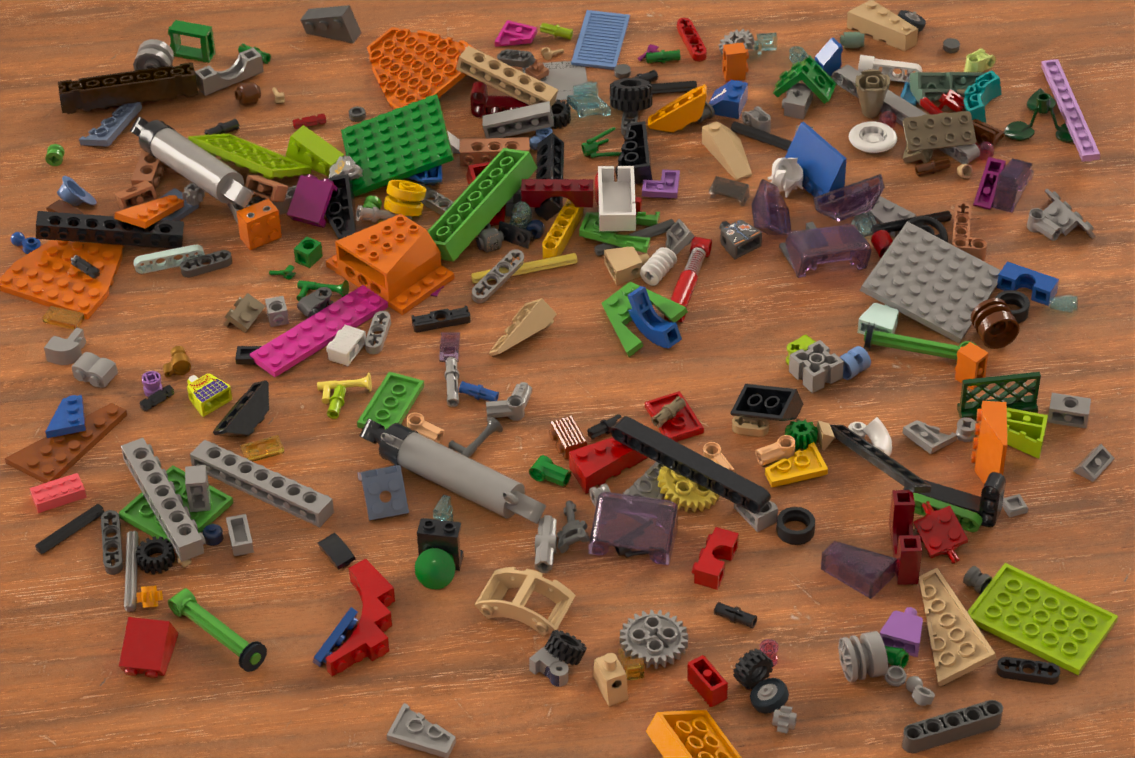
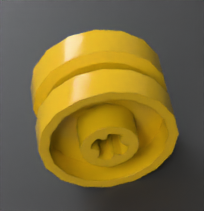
M391 180L388 182L386 191L389 195L385 197L383 207L395 214L419 216L422 214L424 205L421 201L425 199L427 189L414 182Z

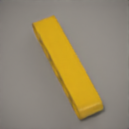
M567 199L542 243L543 259L561 256L584 214V207H575Z

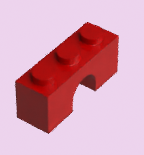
M715 527L713 533L708 535L706 547L701 549L698 563L695 562L692 568L695 584L718 590L725 574V562L718 559L732 561L738 549L739 533Z

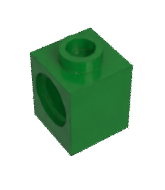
M305 237L294 248L295 262L311 268L323 256L321 242Z

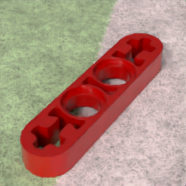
M688 18L678 19L677 31L692 59L704 61L707 58V49L692 21Z

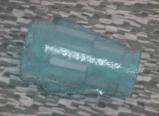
M590 81L573 86L574 96L594 98V96L599 94L598 83Z
M1073 294L1050 298V309L1071 313L1077 311L1078 297L1073 296Z

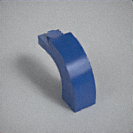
M640 286L627 295L632 307L629 310V314L637 328L648 340L663 348H670L682 340L677 323L665 321L655 312L646 287Z

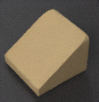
M818 421V442L821 449L825 450L835 436L829 423Z

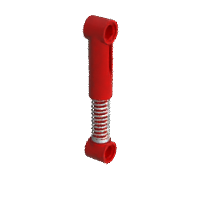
M694 237L692 239L690 257L684 271L680 274L670 299L686 307V309L698 281V273L705 257L710 256L712 239ZM686 314L683 317H681L677 322L683 323Z

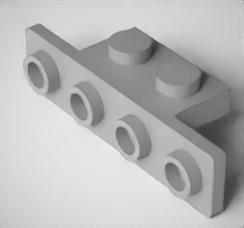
M1045 190V193L1052 201L1043 210L1046 214L1045 217L1061 227V233L1066 236L1078 225L1092 239L1096 237L1093 233L1094 228L1088 221L1084 223L1082 216L1077 211L1073 213L1071 211L1072 207L1066 201L1061 202V197L1055 191Z

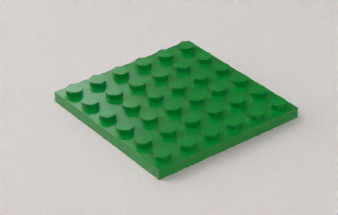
M437 94L341 130L346 156L353 158L352 160L356 162V165L360 166L363 170L362 177L351 180L355 197L386 186L391 180H402L454 160Z

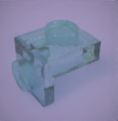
M777 33L757 34L753 46L758 56H761L762 51L777 50Z

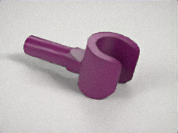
M650 44L647 51L638 60L642 61L646 58V53L659 52L657 50L659 47Z

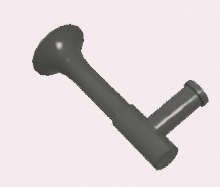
M488 417V425L485 430L467 448L455 443L453 440L450 441L448 448L469 458L493 432H502L503 427L498 420Z

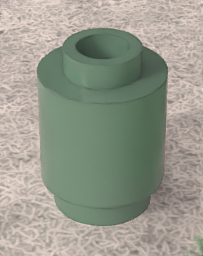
M844 32L843 35H840V44L843 45L844 49L864 47V33Z

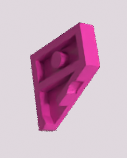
M507 20L494 41L495 46L532 43L538 32L537 27Z

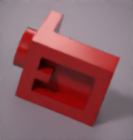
M951 89L946 94L943 93L938 100L940 103L938 108L940 110L944 105L955 112H961L964 108V98Z

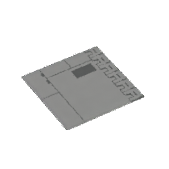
M571 61L543 63L549 69V75L540 81L558 89L556 100L590 98L585 66L571 65Z

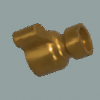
M175 346L170 352L171 362L163 365L165 377H170L174 373L185 375L191 370L190 359L186 355L185 348Z

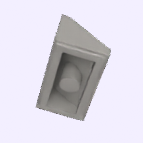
M1100 444L1073 471L1093 482L1115 458Z

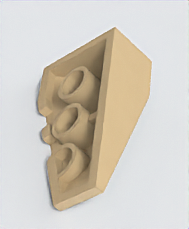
M719 122L702 126V144L736 181L751 177L752 172L741 139L730 128Z
M542 298L525 303L512 319L514 323L505 329L506 335H503L496 342L489 354L491 356L500 354L538 331L550 327L557 313Z

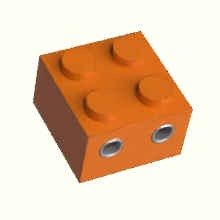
M269 198L236 211L240 239L249 250L282 238L279 210Z

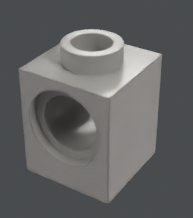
M279 296L265 299L270 327L289 324L284 297Z

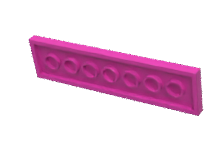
M362 285L250 353V356L254 359V363L273 377H277L327 346L330 341L332 342L335 339L338 330H341L344 325L356 328L374 317L375 313L387 309L388 302Z

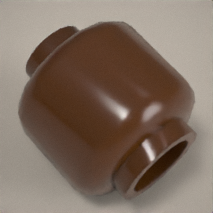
M254 82L239 84L237 90H235V98L242 105L255 104L261 98L260 87Z

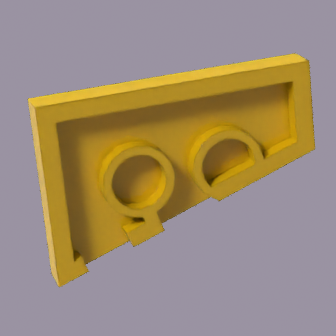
M814 442L809 444L807 449L794 452V456L788 459L783 458L765 468V476L771 488L828 475V468Z

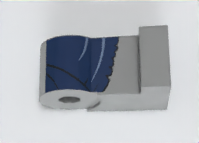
M545 646L529 658V670L536 675L538 672H541L550 679L552 685L557 687L567 684L568 665L563 661H559V658H554L553 654H549Z

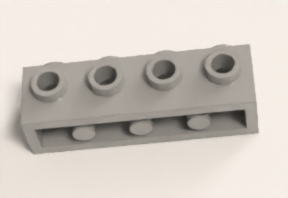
M550 101L482 116L486 139L502 138L554 126Z

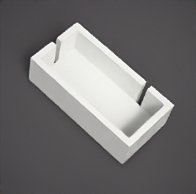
M598 166L599 231H636L634 166H618V182H614V166Z

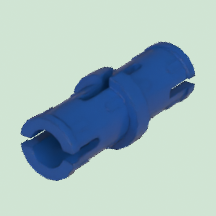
M462 381L459 387V393L473 396L477 400L483 399L491 402L497 401L499 397L498 391L486 389L480 384L477 386Z

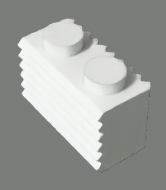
M344 325L341 330H338L335 339L327 345L328 359L349 366L365 345L366 331Z

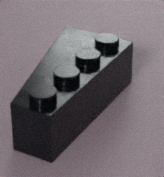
M646 122L628 123L624 137L625 141L621 148V156L618 158V166H634L635 184L643 183V180H653ZM616 166V169H615L617 182H618V166Z

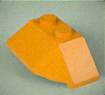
M704 84L694 88L657 110L655 114L648 116L649 129L675 132L682 130L691 122L698 121L703 114L707 97V86Z

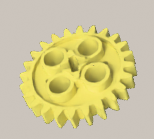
M665 466L661 467L659 471L657 486L661 488L660 494H666L665 500L671 499L670 505L677 503V509L684 506L686 512L689 508L693 512H696V509L699 508L702 512L705 507L710 509L711 504L715 505L720 495Z

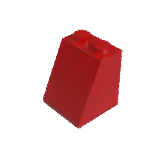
M128 617L119 667L124 674L130 676H137V673L145 674L149 678H158V675L165 676L178 638V631L170 621Z

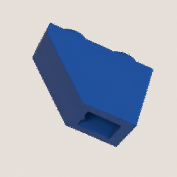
M833 37L815 56V61L830 77L833 72L842 66V45Z

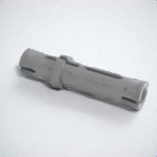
M450 357L445 361L446 371L444 373L447 381V405L456 407L459 404L458 379L460 376L457 369V359Z

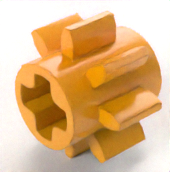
M157 585L141 587V592L136 593L137 603L142 602L143 608L158 606V601L163 600L162 590L157 591Z

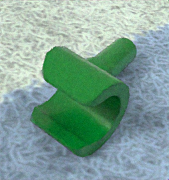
M289 265L285 270L269 271V275H281L290 280L296 272H292L294 266Z

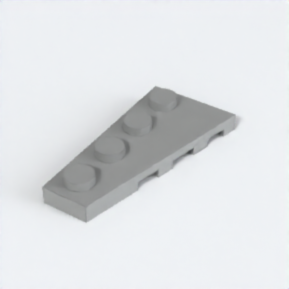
M859 185L847 195V199L861 211H866L868 217L872 220L876 219L879 223L916 217V214ZM900 231L891 232L890 235L895 238Z

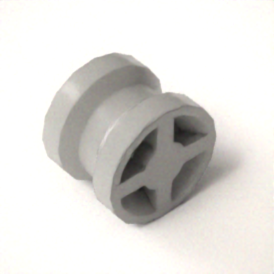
M967 417L958 420L956 430L958 440L962 442L973 441V438L976 436L975 420Z
M602 484L599 488L592 487L589 489L590 497L595 507L600 506L604 502L606 504L612 502L611 492L607 484Z

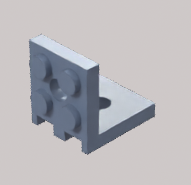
M400 465L357 472L358 480H362L369 520L409 513ZM383 491H388L391 494L390 501L386 503L380 500V494Z

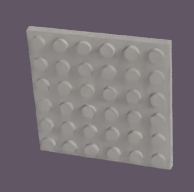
M907 221L865 280L860 291L891 308L897 309L904 315L949 339L960 343L972 325L970 319L973 309L979 303L989 299L997 287L998 274L1001 270Z

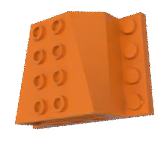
M402 214L335 241L336 254L326 260V267L357 287L364 285L386 300L388 306L401 315H404L431 296L433 292L455 279L454 273L441 265L440 250L428 231Z

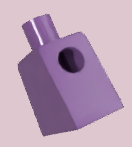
M908 607L905 609V612L893 611L881 629L880 635L885 646L902 648L910 656L918 657L923 619L917 616V611L914 608Z

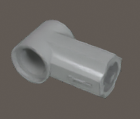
M1038 208L1031 209L1027 221V229L1031 232H1040L1052 241L1058 239L1062 228L1047 219L1043 210Z

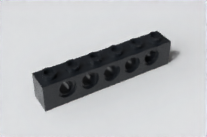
M553 133L537 144L536 179H563L564 142ZM555 196L544 200L540 207H535L536 214L548 221L561 211L563 197Z

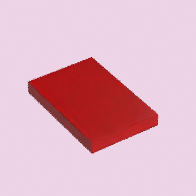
M678 391L646 401L644 407L652 418L662 410L663 406L670 404L677 397L684 400L685 398ZM686 400V406L677 412L673 419H669L658 428L662 435L676 442L704 433V427Z

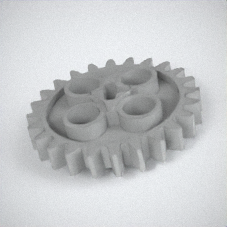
M650 610V614L642 611V616L635 613L634 620L628 618V624L623 623V629L620 630L621 651H625V657L631 656V662L638 660V666L646 663V668H649L651 664H654L655 669H657L658 664H662L665 668L666 662L673 665L674 658L680 660L681 654L685 655V648H688L687 627H683V621L677 622V616L670 618V612L662 615L661 610L657 614H654L653 610Z

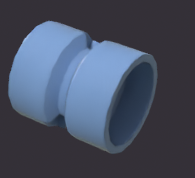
M856 346L839 357L844 361L843 379L850 380L871 366L870 356L861 346Z

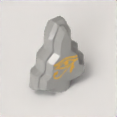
M340 156L336 164L330 167L328 178L349 174L352 180L362 177L363 170L360 166L356 165V162L350 156Z

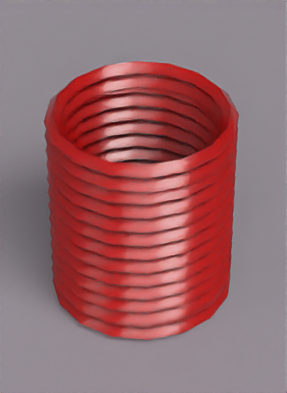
M879 230L871 237L873 247L879 257L882 258L893 242L886 230Z

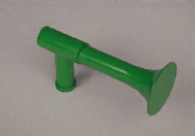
M299 280L297 287L301 291L296 299L300 301V299L307 295L309 290H317L321 287H327L332 292L339 293L344 297L349 294V282L345 280L343 284L331 285Z

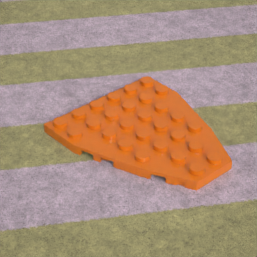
M391 27L367 46V51L372 64V71L390 107L396 109L425 99L428 96L437 94L438 97H441L467 76V74L456 68L459 56L468 46H472L463 40L456 42L451 37L444 39L439 34L418 30L417 33H413L409 29Z
M50 240L10 266L0 277V291L88 320L109 296L110 285L112 286L114 283V274H117L123 258L122 250L124 245ZM78 255L98 268L100 276L93 279L72 265L71 258Z

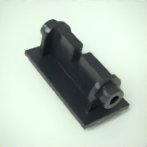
M503 221L499 222L498 232H502L504 241L528 249L530 241L533 242L535 240V235L532 231Z

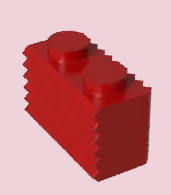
M704 655L688 662L687 681L704 698V701H707L709 707L727 700L729 683Z

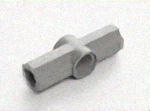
M544 515L543 518H540L538 535L536 534L535 569L540 573H547L552 570L554 554H556L557 519L550 515Z

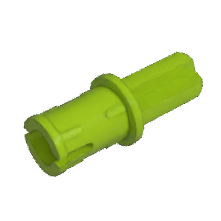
M542 23L540 26V32L554 35V37L558 36L571 40L573 35V29L563 28L558 24L555 26Z
M337 385L333 396L329 399L330 406L327 411L329 418L337 419L340 409L345 403L346 388L342 385Z

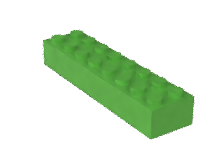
M503 148L428 230V233L440 250L441 259L454 262L517 190L521 188L522 179H528L532 176L537 166L530 152Z

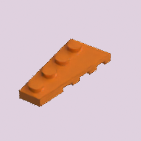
M168 195L115 212L114 219L147 228L184 207V200L179 199L175 195Z

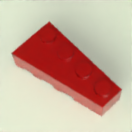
M612 437L570 451L569 468L585 494H587L590 488L596 485L601 486L606 483V479L611 476L616 477L620 475L623 469H630L648 457Z

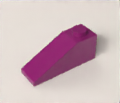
M988 157L973 206L991 210L1006 173V161Z

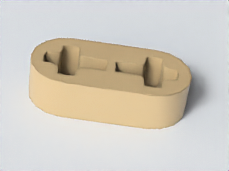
M735 416L732 419V430L737 434L762 437L769 432V422L767 419Z

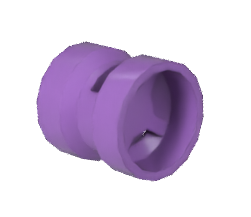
M148 371L142 375L143 390L147 397L160 389L163 390L161 375L158 372Z

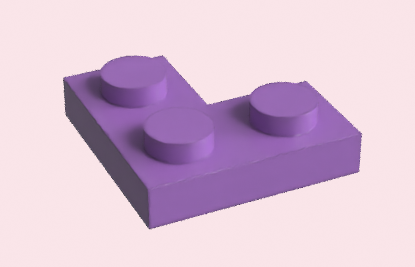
M662 170L661 181L643 180L642 196L677 198L680 170Z

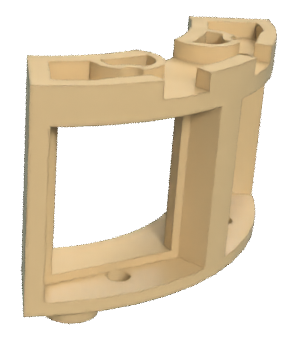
M505 567L494 571L476 601L475 606L488 619L495 617L515 619L527 624L542 636H545L557 630L576 595L554 579L552 582L542 577L543 573L527 568L525 571L516 570V567ZM520 588L512 602L502 601L508 589ZM533 591L548 597L556 603L548 620L531 609L524 607Z

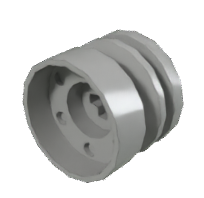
M878 631L862 633L860 641L855 635L850 636V638L842 637L839 639V659L848 682H854L857 679L864 680L866 672L872 678L887 674L888 659L886 649Z

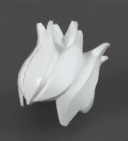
M782 157L775 160L772 165V175L768 177V180L772 181L767 187H778L773 192L774 194L784 190L786 198L793 189H797V186L803 189V169L797 164V158Z

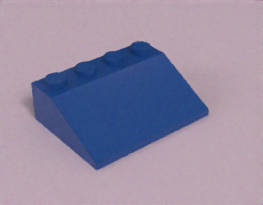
M801 122L785 158H797V164L803 169L802 186L827 208L844 200L847 158L805 122Z

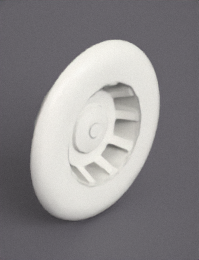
M870 121L854 126L849 132V141L859 150L879 153L891 149L897 142V135L890 126Z

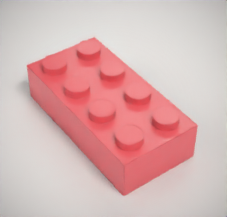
M78 473L30 488L31 497L38 513L87 498L85 488Z

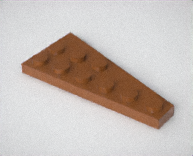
M110 403L85 416L86 431L51 438L45 437L6 457L5 462L7 465L43 483L57 480L127 416V410Z

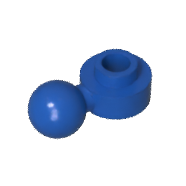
M15 232L11 236L12 244L15 246L22 245L23 251L26 254L41 246L39 239L34 237L25 239L24 234L21 232Z

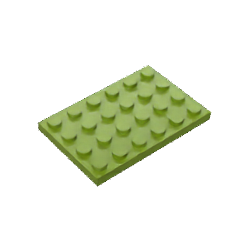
M229 133L188 136L190 141L211 155L220 156L221 160L226 162L232 161L238 167H247L252 173L264 174L263 177L267 179L311 174V166Z
M1004 563L967 611L977 627L1076 675L1081 673L1118 619L1117 615L1007 563Z

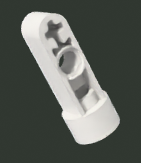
M860 55L859 72L862 73V71L869 69L879 70L880 66L882 67L881 74H887L892 81L910 83V73H913V71L922 72L921 66L915 63L875 59V56ZM898 68L902 72L900 74H896L893 72V70Z

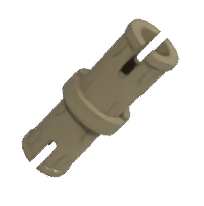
M677 397L670 404L663 406L662 410L651 418L653 425L660 428L666 421L673 419L676 416L675 414L686 406L685 400Z

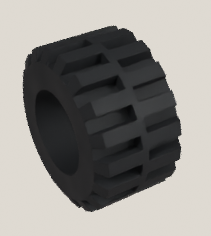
M625 78L610 84V106L614 109L628 112L641 111L650 108L653 104L652 83L647 80Z

